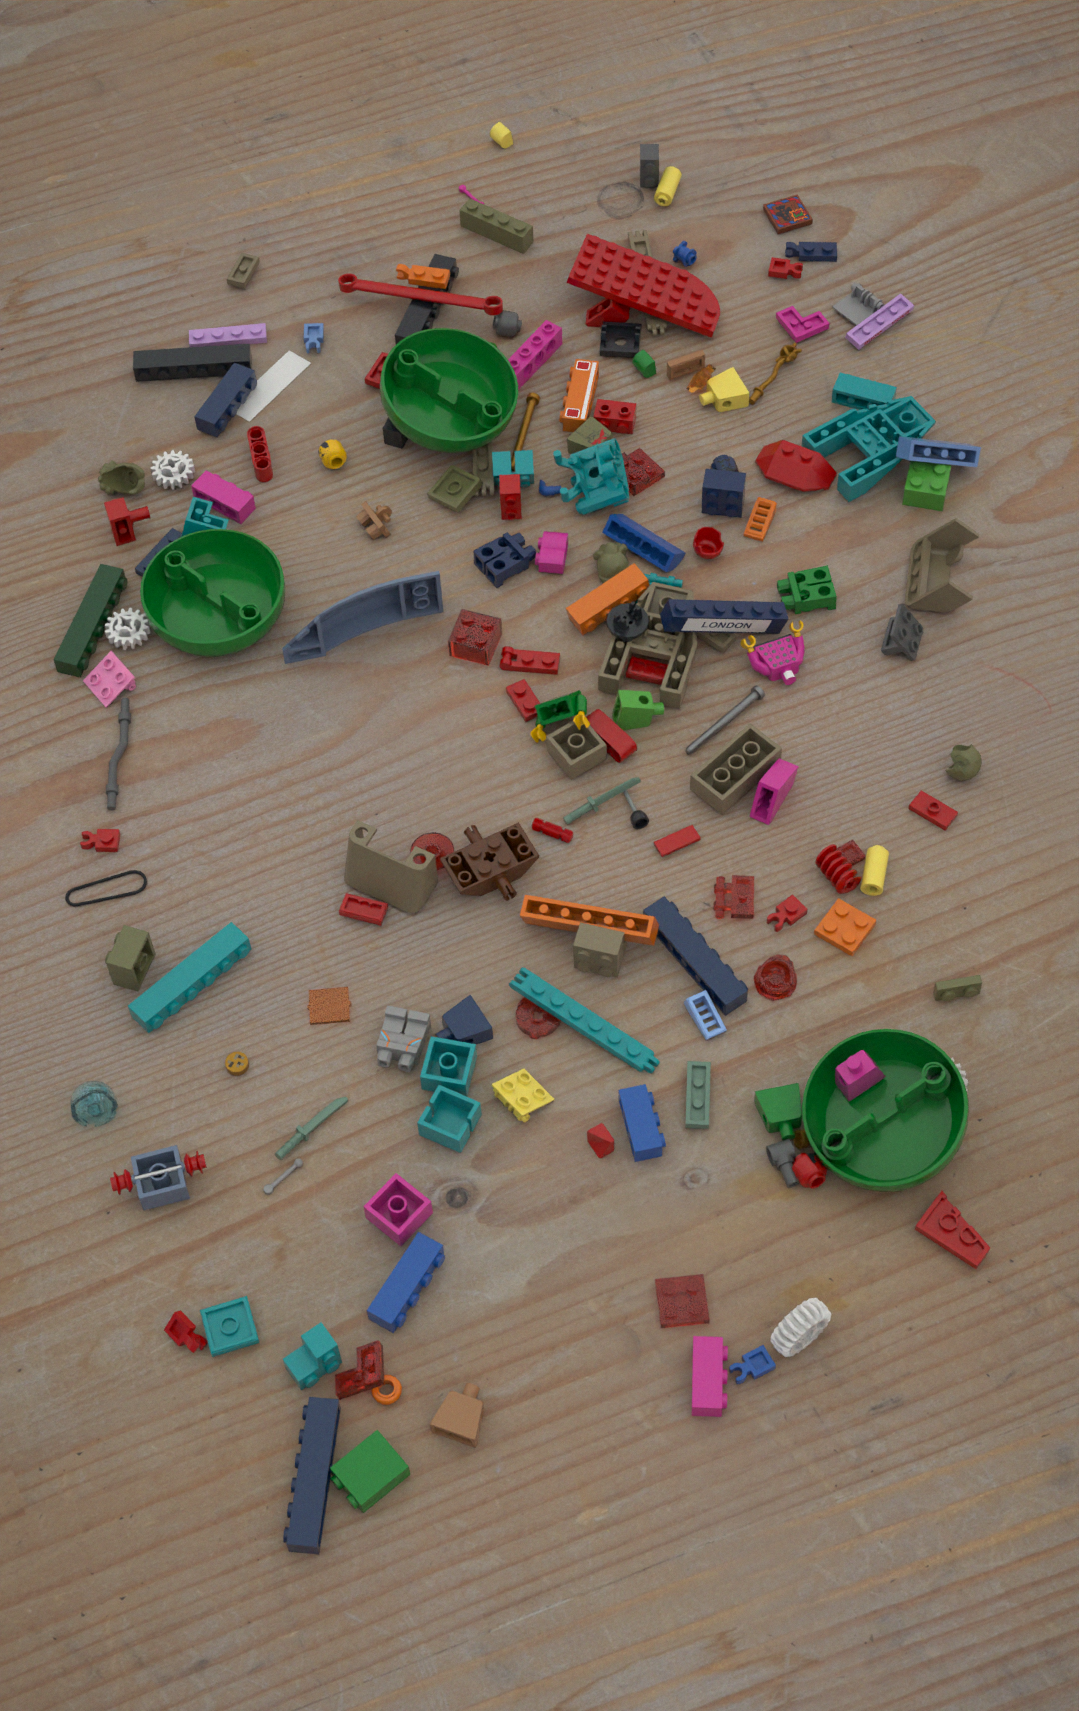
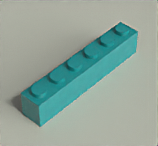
M230 922L128 1005L131 1017L148 1033L153 1029L159 1028L164 1020L176 1014L186 1002L193 1000L202 989L212 985L219 975L229 971L235 962L246 957L251 950L249 938Z

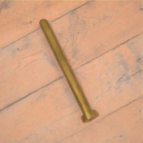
M528 393L526 397L528 404L511 457L512 472L515 471L514 451H522L535 405H538L540 402V396L536 393Z

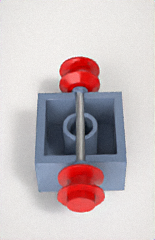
M175 1145L132 1156L131 1162L134 1172L132 1177L130 1172L124 1169L123 1175L118 1176L116 1172H113L114 1177L110 1178L113 1192L118 1191L119 1195H121L122 1189H127L131 1192L133 1183L134 1185L136 1184L143 1210H148L190 1199L184 1173L185 1168L186 1172L192 1177L196 1170L203 1174V1169L207 1168L204 1154L199 1155L198 1150L193 1157L186 1153L183 1163L178 1147Z

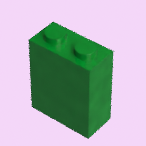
M378 1430L330 1467L333 1476L330 1480L339 1491L343 1488L348 1494L346 1499L354 1509L358 1507L363 1513L411 1475L409 1466Z

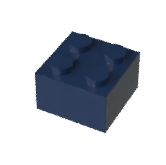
M705 469L701 513L742 518L746 473Z

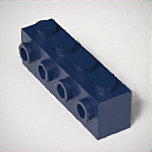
M237 363L231 366L194 416L197 430L218 437L226 429L227 423L236 415L241 404L246 402L247 396L257 386L255 370Z

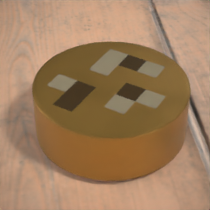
M242 1052L229 1054L225 1060L227 1071L234 1076L244 1074L249 1068L247 1056Z

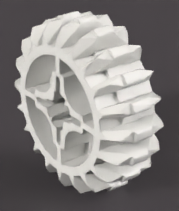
M817 1298L803 1301L802 1304L797 1305L778 1324L771 1335L770 1342L784 1357L794 1356L811 1344L823 1332V1329L827 1327L831 1319V1312Z

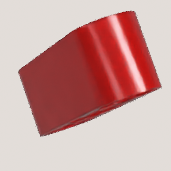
M253 426L248 429L247 437L255 476L259 482H268L273 478V469L265 431L260 426Z
M596 709L586 716L590 726L607 745V753L615 761L621 763L637 751V745L634 740L603 711Z

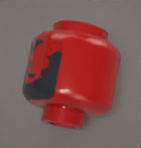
M801 1153L795 1158L792 1170L803 1187L814 1189L825 1182L827 1168L815 1153Z

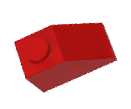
M605 298L587 310L585 325L588 327H602L603 322L625 323L629 319L630 307Z

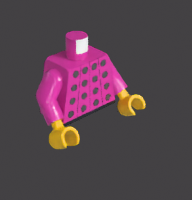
M799 620V630L794 629L793 621L789 625L790 631L794 633L793 637L791 634L758 645H755L756 639L752 635L748 636L750 645L746 643L745 639L741 640V647L748 650L747 656L753 670L763 676H767L770 681L782 679L785 685H791L796 681L794 674L799 672V665L803 662L805 652L803 635H800V631L803 629V622Z

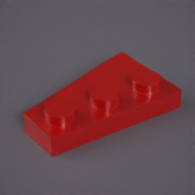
M942 1190L915 1226L916 1231L974 1269L978 1268L990 1250L989 1245L973 1226H970L964 1220L961 1212L948 1201L946 1194Z

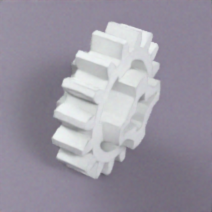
M174 450L171 451V454L164 452L163 457L157 456L158 461H152L151 473L153 481H156L158 486L163 484L164 489L171 486L172 490H174L177 485L182 488V483L189 484L188 479L194 478L195 468L193 460L189 459L188 454L183 455L182 451H179L177 454H175Z
M129 608L128 612H125L124 609H121L120 614L113 613L114 618H107L109 623L105 624V634L109 639V643H114L116 648L122 645L124 650L127 649V646H131L134 649L135 644L142 645L141 640H148L147 634L151 633L150 624L145 614H141L140 610L133 612L132 608Z

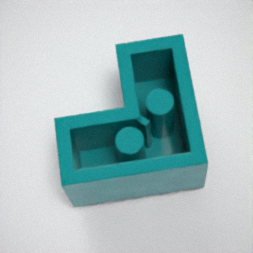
M193 497L182 536L202 530L227 529L229 520L210 514L213 502Z
M322 1322L301 1335L303 1345L283 1358L286 1370L301 1390L314 1386L320 1377L326 1373H333L342 1363L338 1344Z

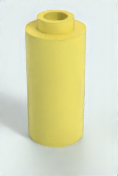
M669 166L663 171L654 195L655 202L660 206H669L672 203L682 176L680 170L676 167Z
M875 845L867 849L860 888L867 895L877 896L883 892L889 852L883 846Z

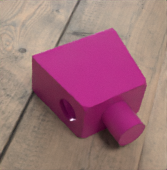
M860 1050L855 1055L850 1056L835 1068V1084L849 1102L886 1077L864 1050Z

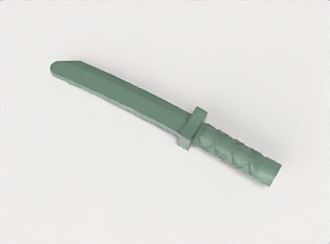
M631 778L594 800L591 796L587 797V803L563 817L567 825L592 809L597 812L599 810L597 806L640 783V778Z
M348 1098L335 1099L303 1127L298 1125L296 1127V1134L275 1153V1156L282 1160L301 1140L307 1141L309 1134L348 1102Z

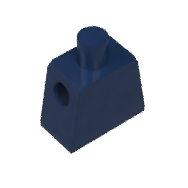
M471 995L443 1014L442 1023L444 1029L435 1033V1037L476 1045L493 1039L492 1026Z

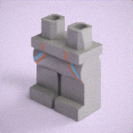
M387 1005L385 1020L376 1045L378 1066L387 1068L390 1067L392 1060L399 1061L398 1069L410 1072L414 1064L418 1065L419 1057L431 1027L430 1014L410 1010L408 1014L407 1009Z

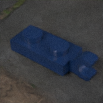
M786 242L785 257H799V261L837 262V242H799L798 245L794 242Z

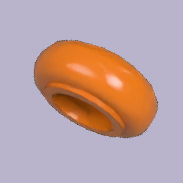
M382 1375L372 1384L371 1393L378 1403L390 1405L395 1403L401 1396L402 1386L396 1377ZM383 1385H392L394 1387L393 1392L389 1395L381 1394L379 1390Z

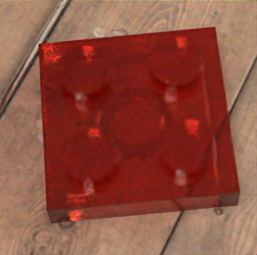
M703 1274L655 1279L661 1328L709 1323Z

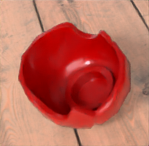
M702 527L697 530L693 539V549L699 557L713 559L718 557L723 550L724 542L721 540L720 531L713 527Z

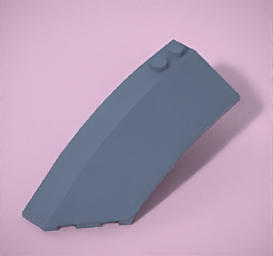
M439 571L381 583L358 591L338 601L318 614L282 648L285 664L326 656V652L365 632L388 624L444 612Z

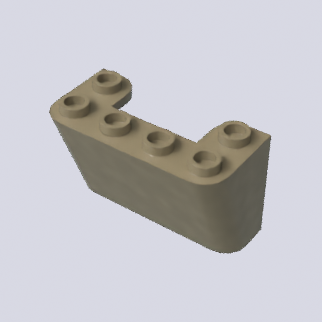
M357 820L349 833L344 881L349 886L409 913L418 912L438 884L435 854L415 846L405 863L368 847L367 845L377 832V828ZM363 830L368 832L366 837L363 835ZM420 855L426 858L423 864H416L413 861L416 856Z

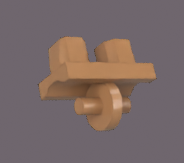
M366 501L361 505L364 510L356 517L364 527L371 521L374 522L366 528L372 539L374 540L382 534L386 538L391 535L383 524V521L388 523L391 520L392 510L390 507L378 505L376 506L377 511L374 512Z

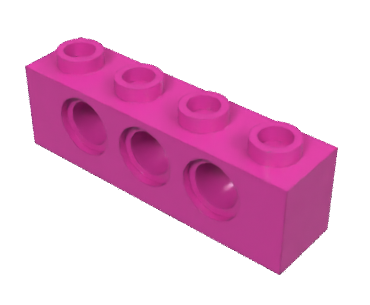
M546 320L508 359L517 377L518 390L563 344L561 327Z

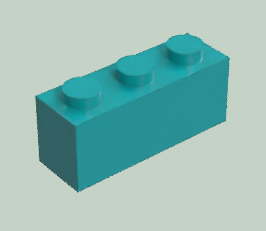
M840 372L833 387L831 403L858 410L865 409L868 405L872 404L877 406L887 404V401L896 398L897 387Z

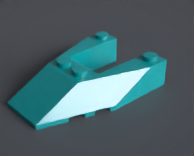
M912 396L887 401V404L877 406L872 404L861 410L850 409L803 434L802 447L819 452L823 457H826L853 442L867 457L865 460L838 474L837 490L850 502L870 490L902 460V458L896 457L899 436L922 439L936 424V421Z

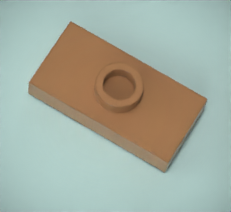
M703 350L667 362L668 379L672 380L705 368V353Z

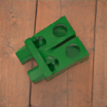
M828 565L795 573L794 571L788 572L787 579L777 581L778 594H790L781 596V602H784L786 610L794 609L795 614H801V611L808 612L817 608L827 607L828 610L836 609L837 596Z

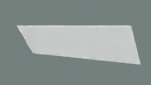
M288 351L257 380L256 388L250 392L246 402L241 404L236 414L250 422L311 363Z

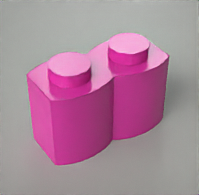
M544 531L543 537L538 539L540 553H536L535 565L539 566V572L563 574L568 550V533Z

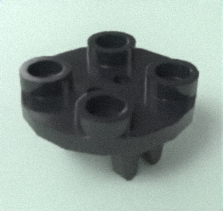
M634 601L620 604L608 613V630L612 635L622 639L624 642H631L633 639L643 635L649 627L648 614L643 608L636 605Z

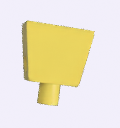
M734 367L708 379L706 393L700 394L699 399L703 406L712 403L718 412H724L749 406V391Z

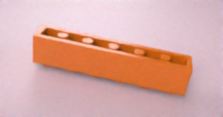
M531 895L524 896L520 917L525 924L577 932L581 922L624 932V941L651 946L655 944L659 927L654 916Z

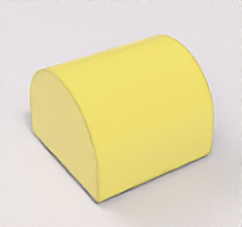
M501 122L495 124L490 131V137L502 148L513 145L511 131Z

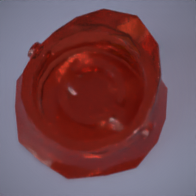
M774 955L762 965H759L754 975V983L758 994L772 1001L785 999L793 994L797 985V974L794 972L793 962L787 955Z

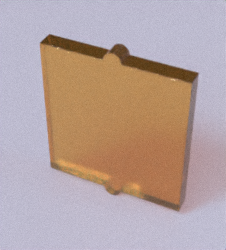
M348 987L309 990V1005H307V1009L310 1013V1025L350 1022L349 1007L352 1005L349 1001Z

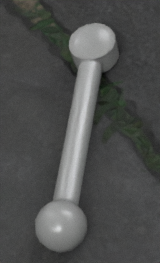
M300 1158L295 1159L294 1164L271 1185H265V1194H272L273 1188L296 1168L302 1167L303 1161Z

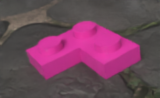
M790 306L776 313V319L796 343L829 329L830 323L820 311L802 318L794 306Z

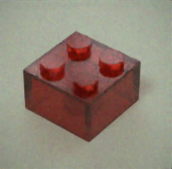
M461 609L448 640L449 656L489 666L502 636L501 618Z

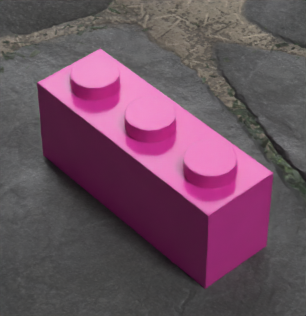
M207 470L191 485L193 497L213 502L212 509L239 524H242L256 509L254 496L249 491H244L234 483L227 482L219 475L212 474Z
M693 1336L692 1416L722 1417V1408L727 1409V1393H722V1384L727 1385V1369H723V1361L728 1359V1346H723V1337Z

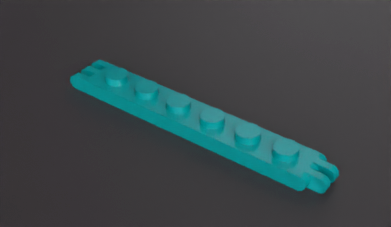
M522 967L519 970L520 974H516L514 980L509 983L513 990L637 1071L642 1072L644 1069L648 1073H653L655 1070L654 1066L657 1067L660 1061L654 1057L655 1054L651 1049L528 969Z

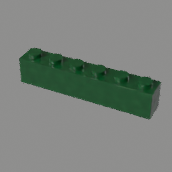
M100 564L54 657L57 672L81 678L83 671L87 670L89 659L96 651L97 642L104 635L105 624L108 622L107 618L112 617L114 607L119 604L121 592L127 587L128 580L125 577L124 569Z

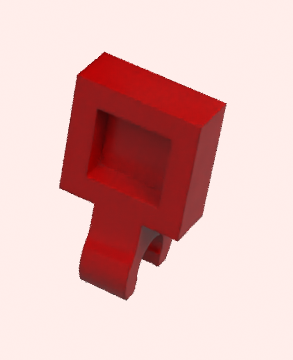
M181 1310L174 1312L164 1328V1331L178 1346L186 1344L187 1348L193 1353L196 1352L198 1347L200 1350H203L208 1343L203 1336L193 1332L196 1326Z

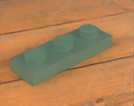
M687 1061L685 1128L709 1129L711 1062Z

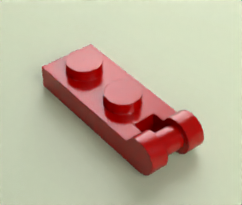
M510 646L502 648L501 656L503 658L499 664L502 670L558 675L560 653L518 650Z

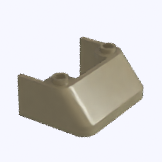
M955 518L918 539L913 544L910 552L905 604L916 610L949 613L973 600V596L951 582L949 576L951 565L962 559L964 546L979 538V533Z

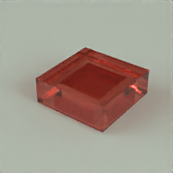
M853 839L836 850L841 851V857H846L847 863H851L852 866L863 861L866 856Z

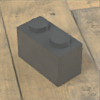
M640 144V188H657L659 184V144Z

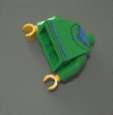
M578 690L535 705L538 714L535 723L536 728L530 732V735L536 743L539 742V739L545 741L547 735L542 729L546 727V724L575 716L573 721L578 730H580L583 724L588 728L590 723L585 716L587 714L586 697Z

